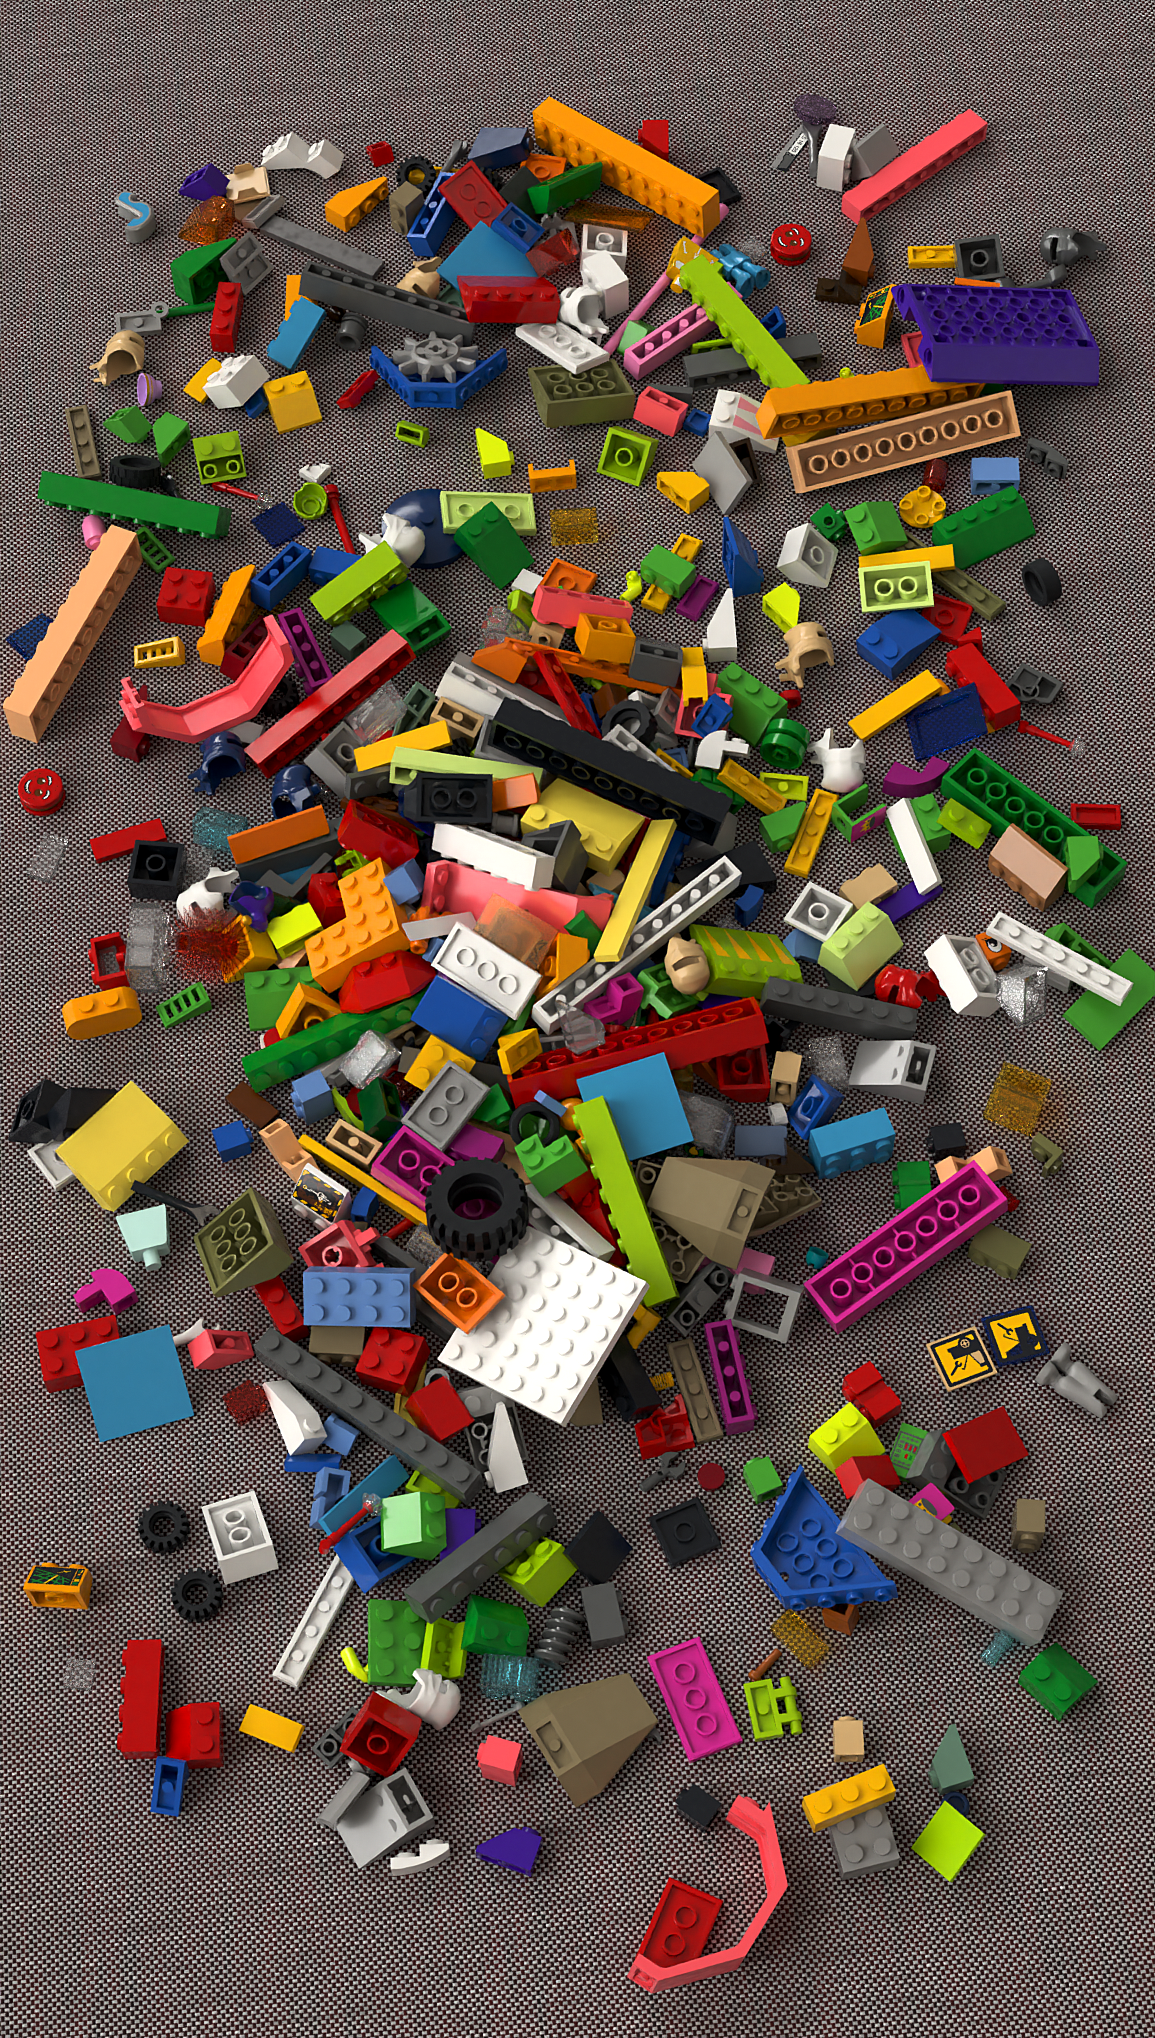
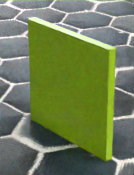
M944 1801L911 1849L952 1883L986 1834L947 1801Z

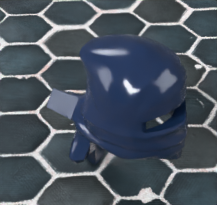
M226 730L210 735L199 747L203 754V763L201 767L188 775V779L197 777L200 780V785L194 788L195 792L206 791L208 796H213L222 778L234 776L241 771L243 773L247 772L246 755L240 738Z
M300 764L285 767L276 775L271 796L272 812L275 819L315 807L313 805L314 797L322 789L318 783L312 786V770L310 767ZM279 796L289 797L291 802L284 801Z

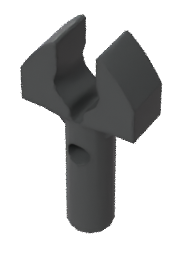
M665 1452L659 1457L661 1468L639 1484L640 1489L646 1493L666 1477H673L676 1481L683 1477L685 1471V1460L678 1467L669 1468L670 1462L676 1460L679 1457V1453Z

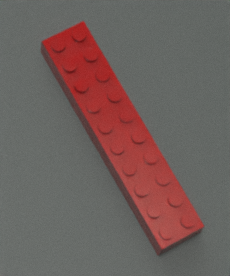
M753 996L541 1053L512 1075L506 1074L514 1106L517 1109L520 1105L527 1102H538L534 1097L539 1089L558 1102L570 1096L581 1097L577 1079L662 1052L665 1054L670 1069L681 1070L686 1068L688 1064L696 1062L706 1063L714 1057L722 1055L732 1056L744 1049H758L763 1044L769 1043L763 1014Z

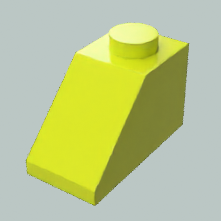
M481 428L475 429L476 444L484 479L511 475V465H515L513 451H508L507 443Z
M784 582L763 596L762 611L784 633L798 625L800 595L797 590L790 588Z

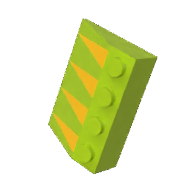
M690 924L691 939H695L696 944L702 946L710 970V977L707 985L702 990L703 993L747 998L754 996L755 999H761V991L769 977L804 984L799 964L777 935Z

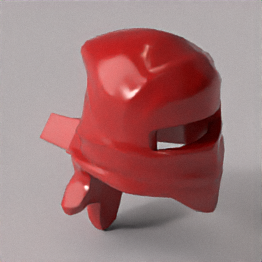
M889 964L882 969L875 979V994L877 999L882 1002L917 1009L923 1003V1000L920 998L921 996L925 995L929 1002H935L937 994L948 997L940 987L939 980L932 969L928 972L923 970L918 974L912 969H904L895 964Z

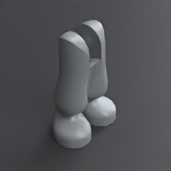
M1064 1342L1051 1360L1041 1369L1034 1381L1039 1385H1052L1056 1393L1079 1404L1101 1419L1107 1413V1409L1093 1396L1095 1395L1107 1405H1113L1118 1396L1098 1379L1085 1364L1079 1361L1072 1362L1070 1360L1071 1346ZM1057 1370L1061 1371L1065 1376L1060 1375Z

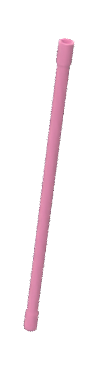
M719 203L720 223L729 213L728 207L723 203ZM695 234L691 241L700 246L709 234L705 238ZM666 271L602 348L610 353V356L619 346L629 320H640L672 281L666 275Z

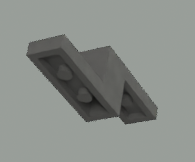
M391 765L346 774L344 796L350 800L392 791L404 802V787L407 785L389 783Z
M325 852L293 885L270 869L255 884L271 888L275 898L272 911L281 917L291 912L294 907L301 905L307 899L311 874L334 873L333 857ZM232 907L219 919L222 931L240 915Z
M381 1235L379 1239L370 1244L371 1253L392 1268H416V1281L431 1267L417 1261L411 1252L400 1249L388 1236ZM416 1291V1321L448 1343L457 1327L437 1313Z

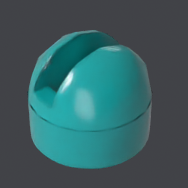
M809 1247L806 1254V1263L808 1266L814 1264L813 1269H820L826 1264L829 1255L820 1248Z

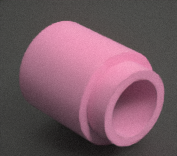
M89 515L84 518L82 531L86 547L96 550L103 533H107L105 522L98 515Z

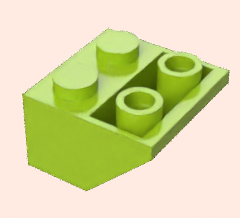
M238 430L192 439L201 485L247 477Z
M541 1536L497 1571V1574L526 1600L543 1608L577 1569L563 1554L565 1548L562 1544Z

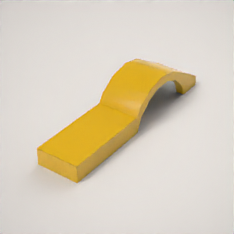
M681 648L683 650V660L680 675L683 685L684 707L689 706L688 698H703L704 706L708 700L703 648Z

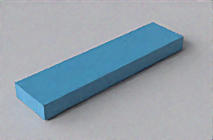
M391 1455L320 1518L318 1522L329 1536L365 1507L367 1502H370L375 1509L383 1498H387L410 1476L397 1457ZM368 1511V1513L355 1526H357L371 1512ZM353 1526L344 1536H346L355 1526Z

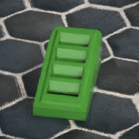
M146 525L135 532L137 533L139 543L144 539L147 540L146 543L140 546L142 558L157 574L176 560ZM150 545L154 546L148 552L144 551ZM157 550L160 552L154 558L150 557ZM164 556L166 560L157 565L155 562Z
M200 981L156 1006V1010L165 1029H168L212 1010V1006ZM199 997L200 1001L196 1002L195 998ZM190 1001L191 1006L187 1008L185 1002ZM180 1005L183 1010L180 1013H178L176 1009V1006ZM171 1009L174 1016L169 1018L166 1010Z

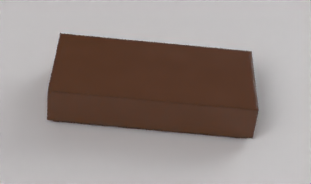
M244 1081L225 1097V1101L259 1131L273 1123L280 1116L279 1111L258 1093H255Z

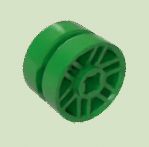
M784 718L774 719L768 724L759 753L767 763L774 767L787 770L796 769L802 764L811 735L802 724Z

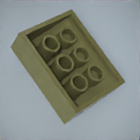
M609 359L607 362L576 375L561 365L528 368L527 372L538 413L546 428H558L559 426L567 425L578 426L585 423H602L603 421L612 420L623 421L624 419L633 418L635 393L615 359Z
M253 1187L247 1189L193 1236L213 1295L217 1298L273 1279L281 1272L287 1270L290 1264L294 1262L272 1204Z

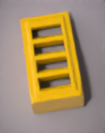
M178 636L134 646V667L136 669L185 664V645ZM144 652H147V659L143 658Z

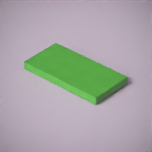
M1130 948L1108 969L1134 983L1121 1006L1087 990L1062 1015L1099 1051L1155 995V971Z

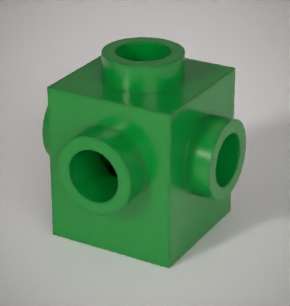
M828 502L810 517L812 524L816 527L815 529L830 543L839 541L848 529L845 523L847 520L845 515L839 509L835 511Z

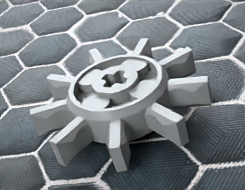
M430 331L429 339L420 342L406 337L404 338L405 350H393V364L399 365V371L405 377L417 373L422 376V382H430L431 378L445 377L450 383H456V372L470 373L476 368V360H479L478 346L463 347V335L459 334L452 340L438 338L435 331Z

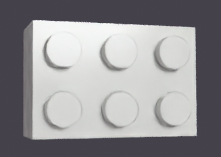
M944 934L924 952L928 959L929 967L935 972L940 987L947 994L950 1005L957 1014L989 1017L1009 1000L976 938Z

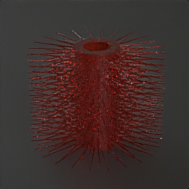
M192 907V916H196V919L194 918L192 922L191 915L190 917L188 913L186 915V920L188 916L190 928L188 927V922L187 925L185 923V913L184 920H182V922L184 921L185 930H183V927H180V933H178L171 926L176 932L175 934L178 935L173 938L176 939V945H171L177 949L173 953L178 951V956H175L172 962L182 955L180 963L176 967L179 966L180 968L183 962V969L186 971L187 967L186 975L187 978L189 977L190 982V974L192 975V973L197 981L198 975L196 971H193L194 969H198L200 972L198 974L201 975L202 980L206 978L207 984V976L208 978L210 976L214 983L215 977L213 973H210L212 970L213 972L215 970L219 982L221 981L223 971V985H225L224 974L225 979L227 978L228 980L229 975L226 977L228 967L229 973L232 969L230 960L231 963H234V957H238L236 954L242 953L238 951V949H241L238 946L242 945L237 942L241 938L238 940L235 938L239 934L235 932L234 936H232L235 931L234 928L237 926L234 924L232 928L229 923H232L235 918H232L231 915V920L229 917L227 924V915L229 916L226 911V915L219 922L222 914L221 911L217 913L216 908V916L215 914L213 916L210 909L209 916H205L204 909L200 911L199 907L198 915V911L197 914L196 912L193 913L194 909ZM207 917H210L212 919L210 923L208 922Z

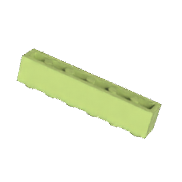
M396 746L391 760L389 783L409 785L417 773L493 774V781L534 773L541 792L543 768Z

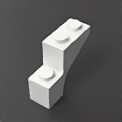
M291 132L285 137H280L274 145H269L265 148L262 154L264 158L261 166L266 167L267 170L306 168L327 179L340 170L345 154L326 139L318 144L314 143L312 146H309Z

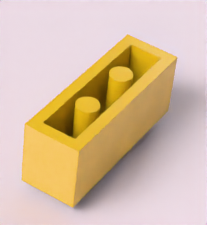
M881 1764L803 1797L802 1808L813 1833L894 1800L896 1789L885 1765Z

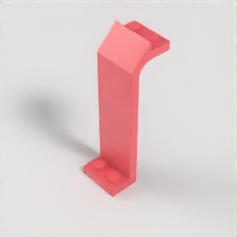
M448 860L427 863L421 907H430V914L435 912L444 913L445 911H450L454 914L471 912L476 922L486 925L491 923L500 907L510 908L530 921L543 933L541 940L548 942L558 933L570 935L564 926L582 910L604 932L615 907L613 903L614 895L602 893L595 896H580L553 888H540L537 892L524 889L525 885L508 883L507 878L492 877L489 871H477L474 867Z

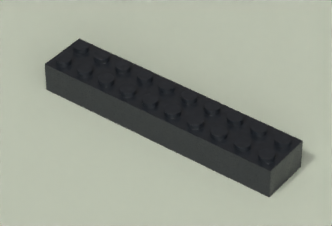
M504 697L493 718L487 745L533 766L543 768L555 776L586 788L597 795L653 820L674 819L677 825L675 830L710 846L714 845L733 801L726 794L709 789L700 782L689 780L676 771L667 770L654 761H647L638 757L631 751L618 748L607 740L596 738L585 730L576 729L563 720H556L540 710H534L523 705L515 699Z

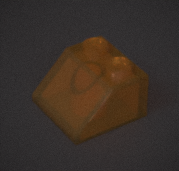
M215 195L208 198L194 208L180 230L178 238L204 245L224 240L235 223L234 200Z

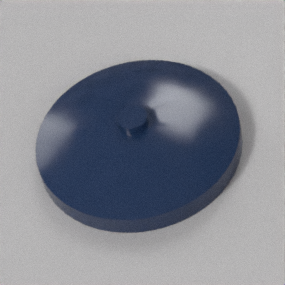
M428 488L411 491L396 499L385 512L410 521L411 527L416 526L424 533L425 548L423 553L410 567L418 569L441 568L452 564L465 554L461 547L453 540L455 534L443 532L440 493L445 490ZM382 520L381 526L382 537L384 536L386 529L388 527L384 520Z

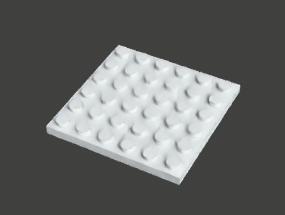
M527 1226L524 1237L521 1240L518 1239L519 1244L512 1250L510 1248L507 1249V1254L499 1258L487 1278L505 1294V1297L468 1335L459 1328H456L437 1360L566 1427L650 1285L642 1279Z

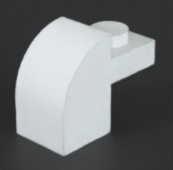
M725 730L712 732L701 741L697 751L695 766L697 770L700 768H710L715 773H719L723 766L724 755L749 759L750 746L745 744L746 741L743 739L731 738V741H727L728 733Z

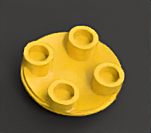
M920 486L917 490L903 497L899 503V512L902 519L910 526L928 528L943 519L946 513V503L938 493L932 491L928 486Z

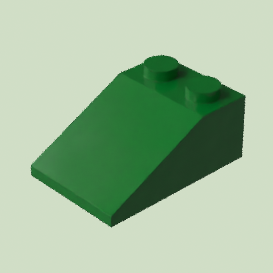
M232 237L186 251L170 264L176 295L189 305L200 304L218 289L219 282L229 281L219 259L237 242V239Z
M492 501L457 529L453 538L500 591L513 581L523 568L527 569L535 562L508 518Z

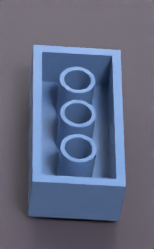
M308 1267L303 1272L304 1325L411 1327L416 1322V1290L413 1287V1284L416 1282V1268Z

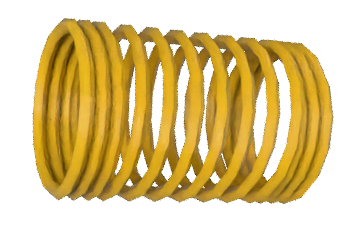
M670 1371L666 1372V1374H659V1377L658 1375L654 1376V1378L652 1377V1379L649 1377L657 1391L674 1386V1380Z

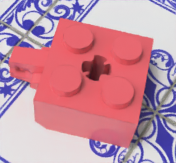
M707 672L708 699L716 693L732 708L734 697L721 693V688L717 687L718 675ZM682 691L674 734L677 737L687 739L694 737V740L700 741L703 738L691 726L704 707L703 698H688L689 706L684 707ZM729 722L722 730L728 732Z
M341 1220L300 1246L298 1250L308 1267H374L377 1264L369 1252L372 1250L370 1244L379 1239L381 1235L375 1227H370L361 1232L360 1229L356 1230L352 1221Z

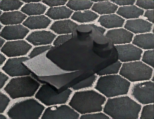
M417 773L414 780L404 787V816L412 819L415 823L472 825L476 828L492 825L493 774Z

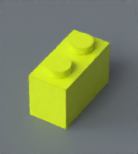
M308 902L294 907L291 912L281 917L273 918L268 923L266 930L283 960L306 948L304 941L322 932L324 929Z

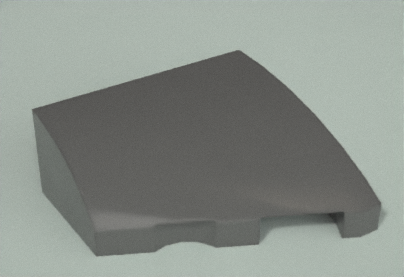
M1023 662L1013 677L1006 683L1020 702L1050 705L1063 690V683L1044 671L1040 673Z

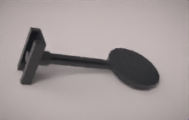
M885 964L858 991L823 967V975L829 985L826 989L870 998L875 995V979L877 975L887 965ZM772 1016L765 1021L769 1043L765 1044V1049L774 1055L773 1064L776 1052H784L786 1050L791 1033L802 1025L803 1022L789 1020L782 1025Z

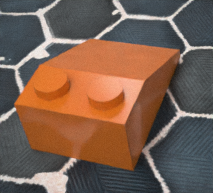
M452 1252L450 1254L444 1253L413 1284L414 1289L428 1305L467 1335L505 1297L502 1291L466 1260L454 1258Z

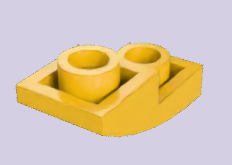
M214 358L210 359L194 375L183 391L201 404H204L209 396L202 388L208 382L207 378L222 368V363Z
M250 1704L239 1731L294 1753L305 1726Z

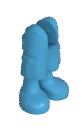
M729 244L720 245L719 251L713 249L709 252L719 259L718 262L724 264L722 274L725 275V278L731 281L736 280L735 289L743 296L742 299L750 296L754 286L758 289H763L770 281L771 274L766 268L752 264L750 257L737 251Z

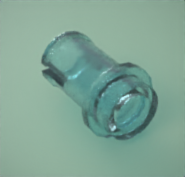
M1000 1630L999 1633H994V1639L985 1651L980 1654V1658L990 1667H995L1007 1649L1011 1650L1013 1648L1012 1643L1014 1639L1003 1630Z

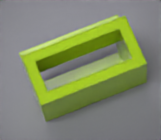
M402 420L397 423L395 437H398V440L424 448L430 438L429 428ZM407 432V433H410V434L419 436L420 439H419V438H416V437H412V436L406 435V434H404V433Z

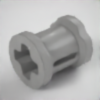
M493 812L491 833L512 834V837H516L519 815H514L513 817L500 816L498 813Z

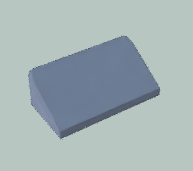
M735 1126V1157H765L770 1154H778L781 1157H785L784 1138L787 1139V1126Z

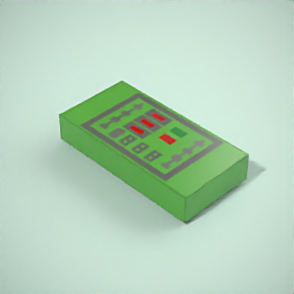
M903 1422L889 1457L899 1480L910 1483L905 1477L928 1431Z

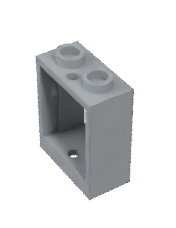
M743 1268L739 1274L735 1273L730 1288L734 1290L732 1299H727L723 1314L727 1315L726 1320L731 1319L732 1325L787 1343L791 1337L805 1287L747 1268ZM746 1282L789 1296L779 1329L736 1315Z

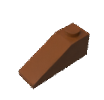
M861 217L842 264V269L862 286L867 287L869 279H873L875 276L876 265H873L874 253L866 220Z

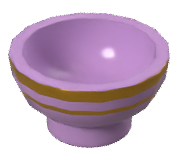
M140 373L137 382V396L141 406L150 405L155 399H160L162 396L161 381L155 380L146 373Z

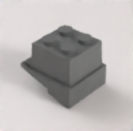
M572 820L553 823L549 825V828L526 833L521 843L515 841L555 857L551 888L575 894L589 860V855L580 841L582 834Z

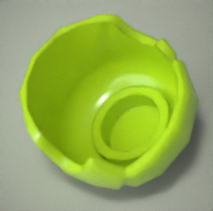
M307 482L303 484L299 491L295 492L293 507L298 516L305 520L318 519L327 510L328 496L322 486L317 483Z

